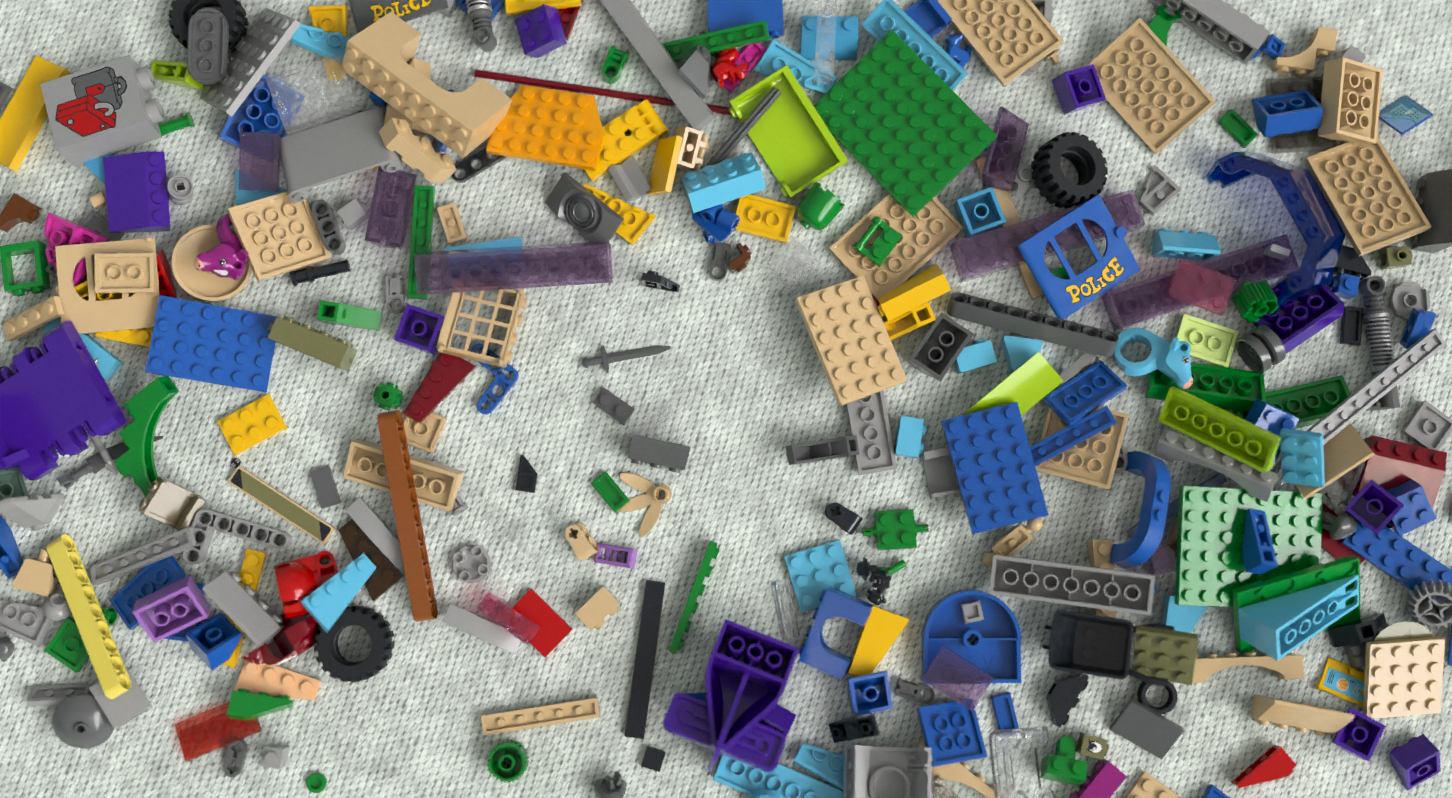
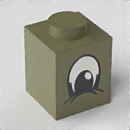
M1080 732L1076 752L1103 760L1104 755L1106 756L1108 753V740Z

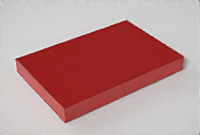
M532 588L504 616L544 657L573 629Z

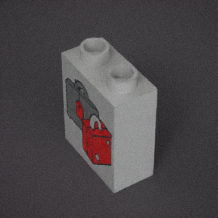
M130 55L40 84L56 150L73 166L162 138L158 122L165 120V113L157 98L152 99L150 94L151 89L157 88L155 77L148 66L140 68Z

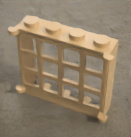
M461 272L460 276H457L436 346L437 350L440 353L506 368L507 363H511L512 345H516L517 327H521L522 309H526L528 298H525V287L520 286L519 290H514L465 278V273ZM467 287L480 289L479 297L465 296ZM484 292L497 293L496 303L482 300ZM502 295L516 298L514 307L500 304ZM463 300L477 303L474 315L460 313ZM481 304L495 307L491 320L478 317ZM499 308L512 311L509 324L495 321ZM458 317L472 320L469 333L455 330ZM476 321L490 324L486 337L473 334ZM494 325L508 328L504 341L491 338ZM454 334L467 337L464 350L450 347ZM471 338L485 341L482 354L468 351ZM489 342L503 345L500 358L486 355Z

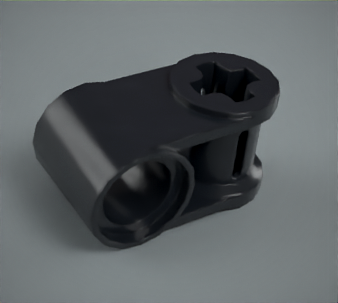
M839 503L828 504L825 508V516L851 535H853L863 520L858 514ZM837 507L836 511L838 512V515L832 516V511L830 509Z

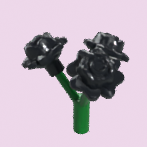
M863 557V561L857 563L856 572L858 576H862V579L867 581L871 573L869 581L872 583L873 588H877L872 589V591L867 590V593H869L868 600L871 603L880 605L887 602L883 593L890 587L892 575L906 567L904 560L890 567L870 565L865 557Z

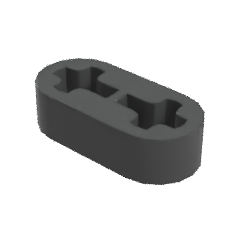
M242 739L233 740L228 745L223 767L224 773L228 777L238 776L243 771L248 745ZM240 743L239 747H241L242 750L238 751L237 756H235L236 749H233V746ZM236 760L235 767H238V770L232 773V769L229 766Z

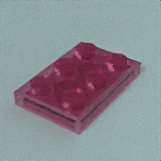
M1180 259L1167 295L1222 316L1226 310L1236 279L1188 260Z

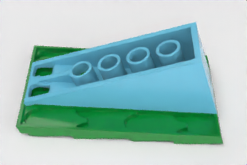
M1345 556L1325 564L1319 563L1291 574H1282L1265 581L1259 580L1232 590L1236 651L1244 653L1258 649L1278 661L1322 630L1360 620V558Z

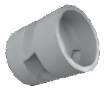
M175 175L169 179L167 184L169 199L177 205L188 204L194 196L191 179L185 175Z

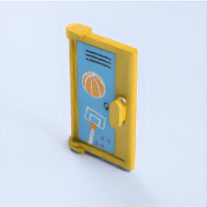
M1328 657L1320 680L1317 682L1316 689L1363 707L1365 672Z

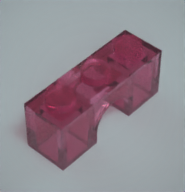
M488 592L477 608L522 642L530 643L541 628L527 616L515 611L510 607L509 603L494 593Z

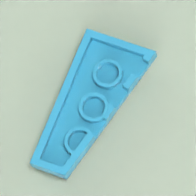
M363 553L302 600L301 604L320 626L328 632L377 567Z

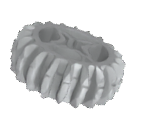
M1430 579V583L1422 580L1421 586L1415 584V590L1410 589V595L1406 597V609L1408 610V615L1412 617L1415 623L1419 622L1422 626L1427 625L1429 630L1432 626L1439 629V626L1443 625L1447 628V623L1452 624V586L1448 581L1443 584L1440 579L1437 583H1434L1432 579Z

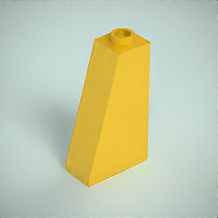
M934 264L878 299L880 305L877 308L881 316H886L889 321L951 291V288L944 273L937 264Z
M873 606L867 623L861 628L851 657L852 661L847 671L851 674L850 677L872 673L907 625L909 619Z

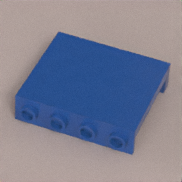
M707 0L709 33L766 20L770 39H777L783 36L782 0Z

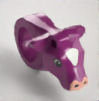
M228 213L222 215L217 221L216 230L220 244L207 252L199 253L195 258L194 264L198 271L211 272L220 278L230 277L233 280H238L245 272L248 252L243 249L239 238L231 232L229 226L232 225Z

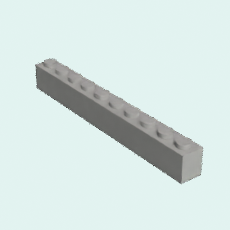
M600 0L599 5L605 12L608 11L611 17L609 19L616 27L619 26L621 28L620 34L626 41L629 40L631 42L632 51L637 56L640 55L642 57L641 63L647 70H651L654 74L652 76L654 81L658 85L661 84L663 86L664 95L669 100L672 99L675 103L673 106L680 115L683 114L686 120L684 122L686 125L700 131L716 118L701 96L677 72L679 66L631 0Z

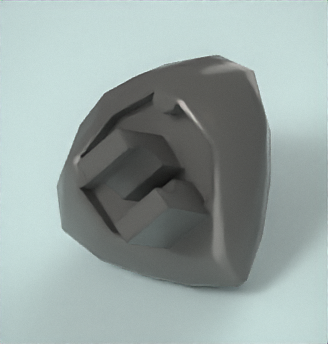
M1343 510L1339 512L1337 517L1326 512L1324 517L1328 518L1329 522L1322 520V527L1329 531L1331 540L1346 538L1357 530V521L1348 511Z
M618 771L614 772L613 778L608 775L606 778L596 780L594 791L597 798L624 797L626 781L622 780V775Z

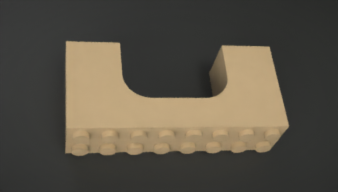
M392 12L347 41L341 69L462 158L489 138L498 123L508 113L512 99L483 78L462 92H450L442 89L410 66L409 63L415 57L421 33Z

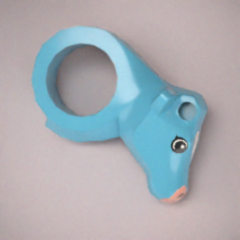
M1142 328L1127 329L1118 335L1119 340L1114 350V361L1124 374L1142 376L1158 369L1165 376L1172 379L1179 389H1188L1193 384L1190 359L1191 347L1186 341H1179V338L1174 337L1172 342H1169ZM1131 342H1140L1148 346L1151 353L1146 360L1134 363L1123 358L1121 350Z

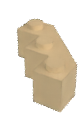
M390 118L380 129L379 134L385 147L391 152L395 150L402 156V161L412 169H419L424 173L423 177L429 182L444 183L456 171L450 155L435 153L429 138L413 135L407 120Z

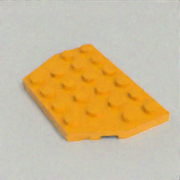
M522 85L511 97L512 102L507 115L498 123L496 129L490 135L486 152L493 155L596 171L605 134L595 96Z

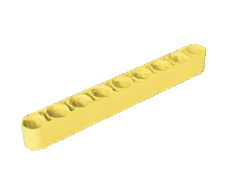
M63 534L47 545V552L103 692L108 698L114 699L131 688V681L76 545L69 535Z

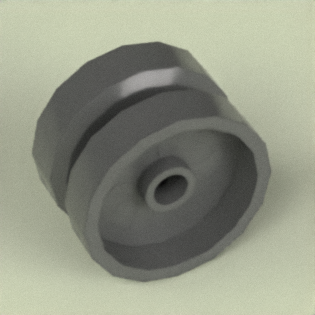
M1262 324L1251 330L1250 334L1247 333L1238 338L1235 343L1238 354L1250 370L1259 375L1269 370L1272 365H1277L1285 360L1286 357L1285 348L1279 337L1273 330Z

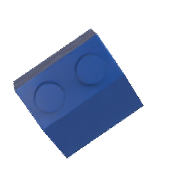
M218 613L187 632L186 637L191 650L211 670H214L230 659L242 637V633L226 617Z
M887 670L848 678L847 692L849 705L854 716L893 709Z

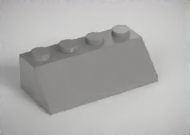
M225 571L202 589L258 646L269 643L285 627L281 616L277 613L273 614L268 609L270 607L268 603L263 599L259 600L254 595L256 593L255 590L249 585L245 586L241 582L242 577L235 571Z

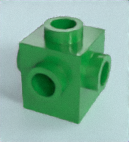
M387 382L386 385L380 383V386H377L373 393L374 402L379 403V408L387 411L390 408L396 410L397 406H400L402 403L403 392L398 390V385ZM388 392L389 397L387 399H384L386 393Z

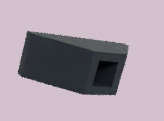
M1341 244L1333 246L1309 260V264H1315L1314 268L1317 270H1326L1327 267V269L1333 270L1332 273L1336 275L1352 271L1351 275L1360 277V280L1371 276L1372 273L1362 255L1358 256L1354 248Z
M1378 613L1327 630L1332 646L1342 647L1373 641L1388 625L1384 613Z
M1080 673L1054 681L1046 695L1054 725L1061 728L1062 725L1067 723L1071 708H1075L1078 704L1080 692L1084 691L1088 686L1089 681L1087 680L1089 676Z
M873 713L852 716L828 724L834 743L880 735Z

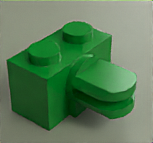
M1064 736L1056 742L1055 755L1048 754L1042 758L1040 778L1076 786L1086 781L1087 761L1075 759L1076 741L1072 737Z

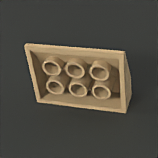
M1344 57L1325 61L1321 96L1323 113L1321 125L1318 128V136L1331 140L1376 144L1383 69Z
M1256 694L1253 697L1251 718L1257 719L1256 723L1269 725V722L1276 723V727L1288 729L1289 725L1294 726L1296 731L1306 733L1310 729L1314 730V734L1327 736V733L1335 734L1354 719L1353 714Z

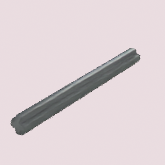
M773 87L705 166L715 165L726 159L781 95V91L778 88Z

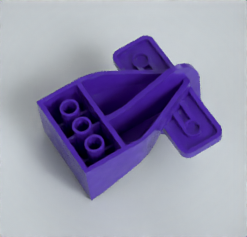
M725 619L704 675L706 702L684 693L675 694L665 715L663 728L671 734L710 749L713 755L707 768L709 772H712L718 755H726L765 772H773L778 765L786 738L781 732L761 725L759 722L771 713L779 702L799 648Z

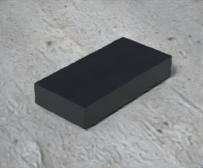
M1344 306L1341 318L1340 344L1361 345L1363 308Z

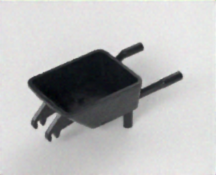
M1059 610L1054 615L1052 626L1045 625V629L1051 630L1049 646L1042 645V648L1049 649V666L1055 670L1119 680L1125 679L1129 675L1147 684L1168 686L1167 678L1147 676L1129 668L1133 633H1136L1137 627L1133 626L1129 620ZM1155 623L1140 625L1160 629L1174 630V626L1161 625Z

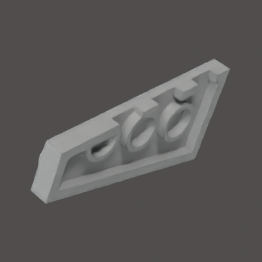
M0 600V630L40 646L53 621L43 614L42 607Z

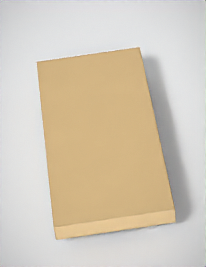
M1351 423L1323 445L1325 473L1323 488L1375 455ZM1295 484L1305 499L1323 489L1321 487Z

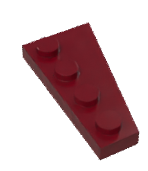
M439 353L403 414L421 424L465 380V377L476 366L460 357Z

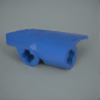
M723 204L693 213L692 210V220L719 242L726 239L740 222V216L724 209Z

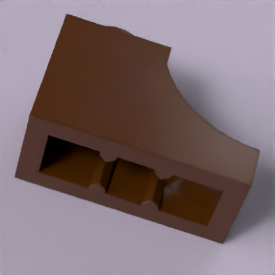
M13 193L0 214V229L8 233L12 227L19 223L27 222L31 224L39 217L41 208Z

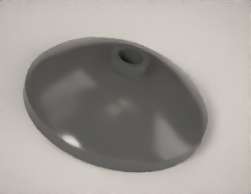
M79 693L67 697L56 707L52 718L53 730L57 737L65 744L75 748L86 749L101 745L114 731L113 726L94 695L90 693Z

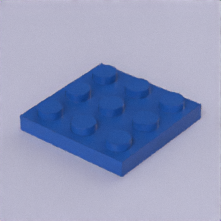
M972 698L923 706L916 709L925 746L931 748V768L987 757Z

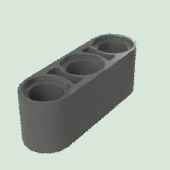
M316 200L312 204L311 209L323 243L331 253L340 255L345 251L346 245L333 209L324 200ZM326 206V211L323 214H319V209ZM328 224L333 225L330 231H325V227ZM339 241V246L336 249H332L333 242Z

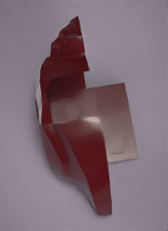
M283 613L280 616L285 627L273 638L274 641L268 645L264 643L259 648L243 656L242 659L258 665L263 663L267 665H280L289 662L317 643V640L314 639L315 635L320 631L318 629L320 624L312 616L306 618L304 615L288 619Z

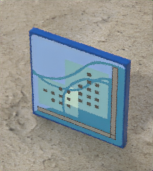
M1407 95L1379 111V119L1401 135L1433 116V113Z

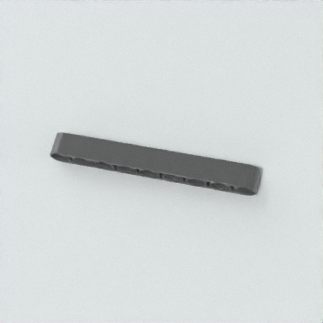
M959 292L951 294L947 307L948 315L954 318L1104 357L1113 355L1119 340L1117 334L1111 331Z

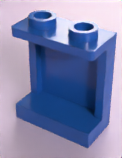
M919 0L904 11L931 38L948 27L952 21V18L937 0Z

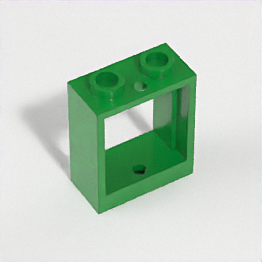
M37 240L0 246L4 291L11 293L13 296H24L25 292L43 293L44 289H50L49 273L45 271V268L48 266L45 243ZM34 253L37 281L14 285L11 257Z

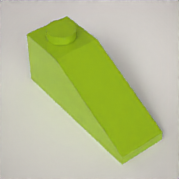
M152 61L150 69L155 80L188 89L203 90L204 85L198 83L189 74L187 63Z

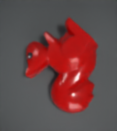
M732 48L719 51L717 54L719 58L714 62L710 72L720 89L724 87V81L727 79L733 85L735 84V78L743 81L748 70V63L746 62L738 66L733 64L739 57L738 50Z

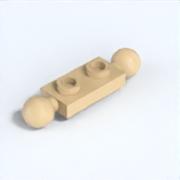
M1040 518L1028 520L1026 526L1021 522L991 545V549L994 552L984 554L983 564L991 568L993 554L1014 555L1034 539L1031 532H1037L1042 528V520Z

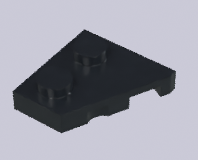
M642 272L641 282L643 287L679 293L680 285L658 275V272Z

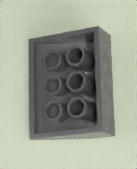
M1452 169L1428 173L1417 182L1419 193L1415 200L1432 227L1425 232L1410 237L1411 250L1434 254L1452 246Z

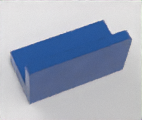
M1413 308L1400 344L1408 349L1429 332L1436 313Z

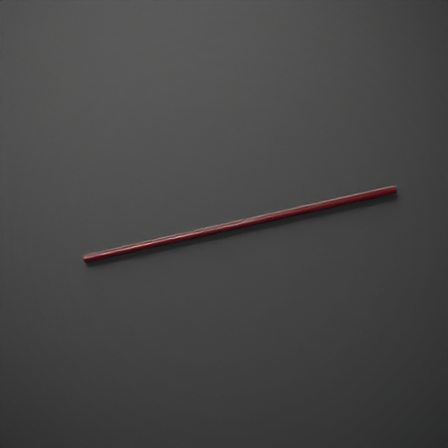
M475 70L474 74L475 77L639 102L648 100L652 104L672 107L675 105L672 99L669 100L664 97L483 70ZM707 104L712 113L731 115L728 110L730 107Z

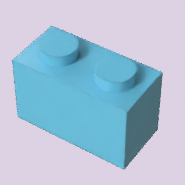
M980 339L974 341L972 346H965L954 362L957 373L961 374L995 364L997 359L991 340L985 341Z
M907 416L899 417L894 448L895 455L918 458L919 454L922 455L924 443H921L922 435L925 436L926 424H923L924 419Z

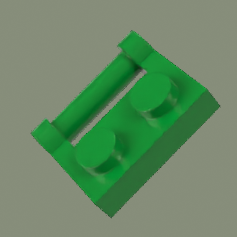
M874 216L869 228L852 247L880 267L902 235L884 223L882 219ZM879 227L883 231L869 250L864 247Z

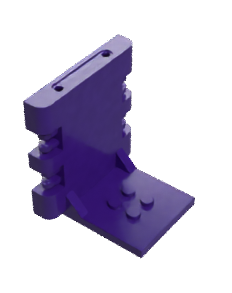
M64 321L43 335V341L40 343L42 352L37 347H25L13 355V361L10 363L12 370L6 366L0 367V470L19 467L22 474L28 480H39L59 467L56 462L59 459L57 452L62 456L66 454L70 456L78 455L89 448L86 443L88 440L87 433L93 437L96 435L106 436L128 423L72 321Z

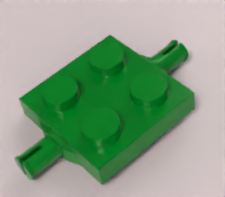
M913 509L874 512V528H862L863 536L874 535L877 541V551L917 548V532H929L928 524L916 525Z

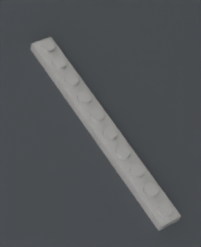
M1431 329L1307 431L1323 433V445L1447 345L1437 329Z

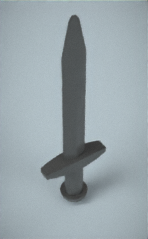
M602 345V356L589 359L585 357L582 360V365L588 368V366L603 364L606 373H609V363L656 355L671 349V347L654 345L607 354L604 345Z

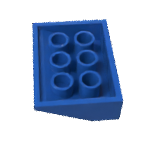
M263 75L232 117L227 115L217 139L274 163L279 153L277 142L280 138L287 136L305 95Z

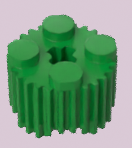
M1262 280L1259 283H1252L1251 281L1244 283L1241 286V291L1231 298L1244 320L1246 319L1248 323L1257 322L1260 320L1259 316L1265 315L1267 312L1269 314L1274 313L1279 307L1277 304L1278 298L1266 280Z
M506 740L497 744L490 752L489 759L487 760L489 762L487 764V767H489L488 771H491L490 775L492 774L493 777H497L496 780L500 779V782L504 780V783L518 780L527 770L529 763L528 752H526V748H523L524 745L513 740ZM507 757L512 759L510 766L504 762Z

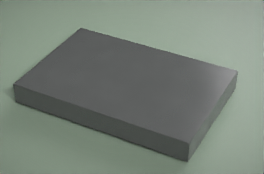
M1132 698L1110 727L1111 731L1160 759H1163L1184 732L1183 727Z

